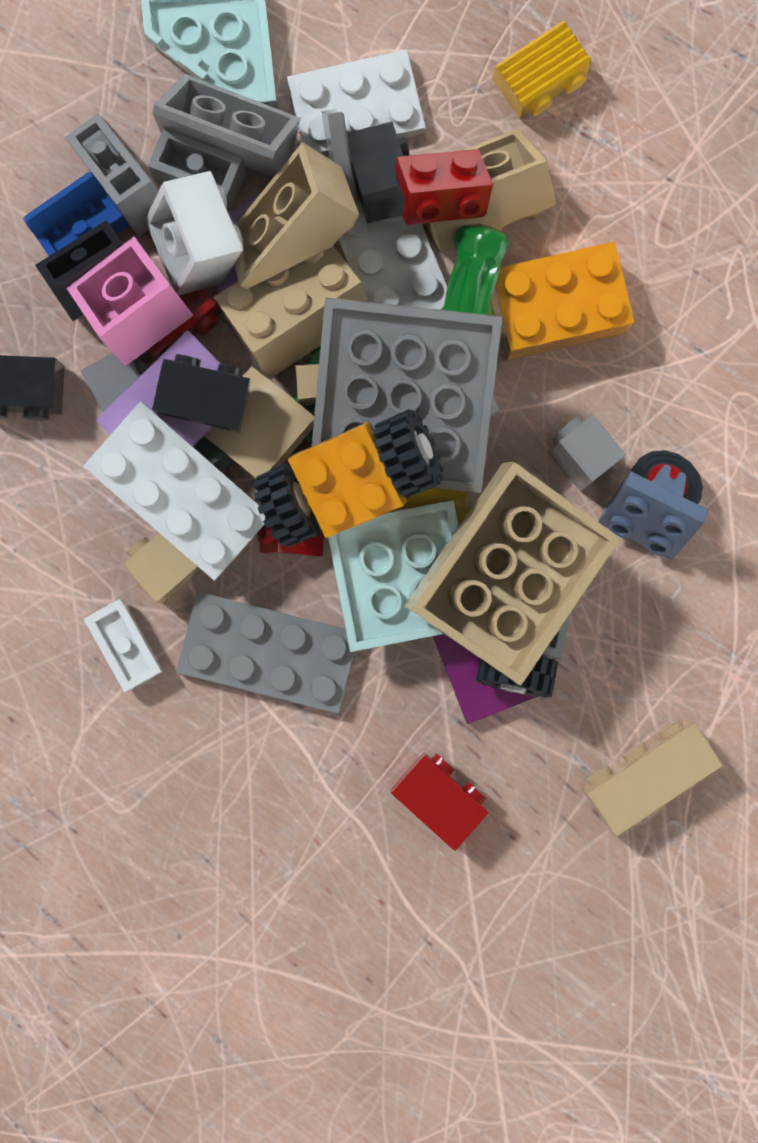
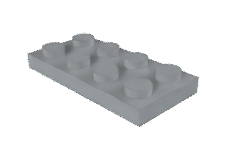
M197 591L176 673L339 714L355 651L350 652L345 628Z

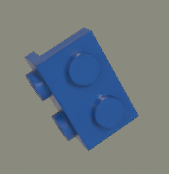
M87 172L23 217V221L37 238L48 256L106 220L116 234L129 226L92 172Z

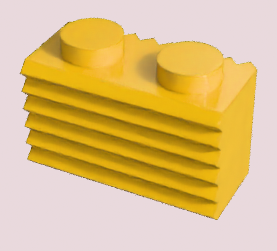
M562 21L494 67L492 80L519 119L524 118L530 113L535 117L549 108L553 103L552 98L565 90L567 94H570L581 87L587 80L586 75L592 60L587 55L586 50L582 48L581 42L577 41L576 35L572 33L567 23Z

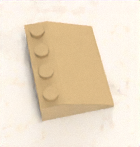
M502 463L404 607L521 686L621 538L517 463Z

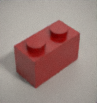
M423 752L391 788V794L450 848L456 851L489 814L486 807L482 805L487 798L469 781L462 787L450 775L455 769L438 753L430 758Z

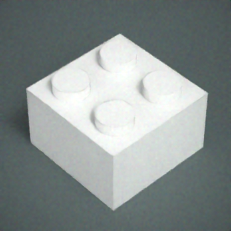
M211 171L162 183L145 221L171 286L178 295L222 284L243 251L242 234L238 226L232 224L229 217L224 190L221 186L216 185Z

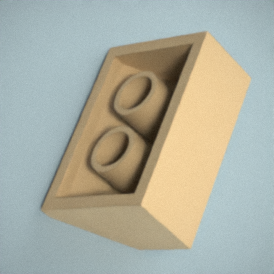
M519 128L464 149H479L493 183L488 210L484 217L425 223L428 233L440 251L455 248L452 239L456 231L463 225L480 223L500 231L508 224L523 218L538 216L543 210L556 205L547 160Z

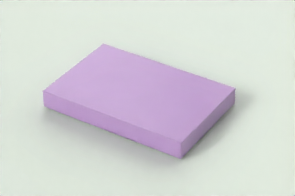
M187 330L96 421L111 435L140 401L152 410L163 358L174 361L176 354L200 359V367L216 371L218 364L221 363ZM156 414L193 447L213 428L208 425Z

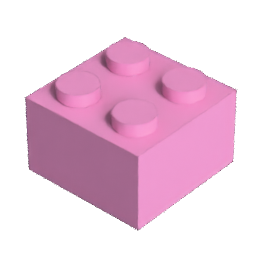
M135 237L131 238L66 287L99 338L125 367L193 316Z

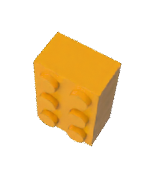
M615 241L500 267L492 296V303L496 316H503L500 337L506 361L623 335L635 323Z

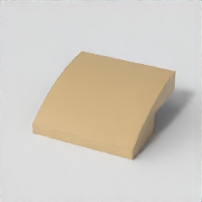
M251 366L243 375V377L250 378L251 386L240 433L213 427L204 437L256 479L258 475L283 464L313 429L314 416Z

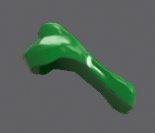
M480 223L463 225L456 231L452 239L457 252V262L451 272L444 306L441 310L496 316L493 309L492 296L499 276L502 259L509 248L510 241L503 232Z

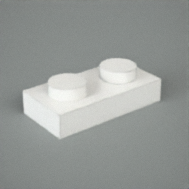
M120 598L84 618L87 627L124 693L164 672L124 599Z

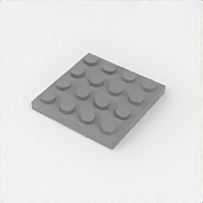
M325 298L312 446L367 422H370L374 431L377 423L408 409L414 410L416 416L419 415L422 418L423 426L426 425L429 429V436L434 439L436 444L434 445L435 451L439 452L441 458L438 461L443 467V472H441L443 481H441L440 485L433 488L482 493L503 316Z

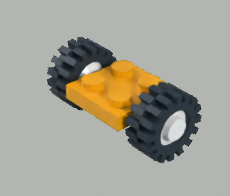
M408 409L377 423L374 431L370 422L364 423L296 453L287 459L288 463L256 477L257 481L254 482V488L258 491L254 493L255 500L260 502L261 506L257 507L260 514H264L265 520L263 522L266 528L271 527L272 537L274 539L278 538L279 544L282 546L286 545V547L294 546L321 534V531L325 538H328L403 507L407 502L406 498L440 485L441 481H443L441 473L443 472V467L438 460L441 458L439 452L435 451L434 445L436 444L434 439L429 436V429L426 425L423 426L422 418L419 415L416 416L414 410Z

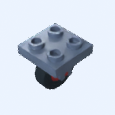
M667 450L652 451L638 459L602 511L598 522L615 535L628 538L646 547L655 555L665 556L673 560L704 524L709 511L698 505L701 501L703 490L700 474L693 464L680 454Z

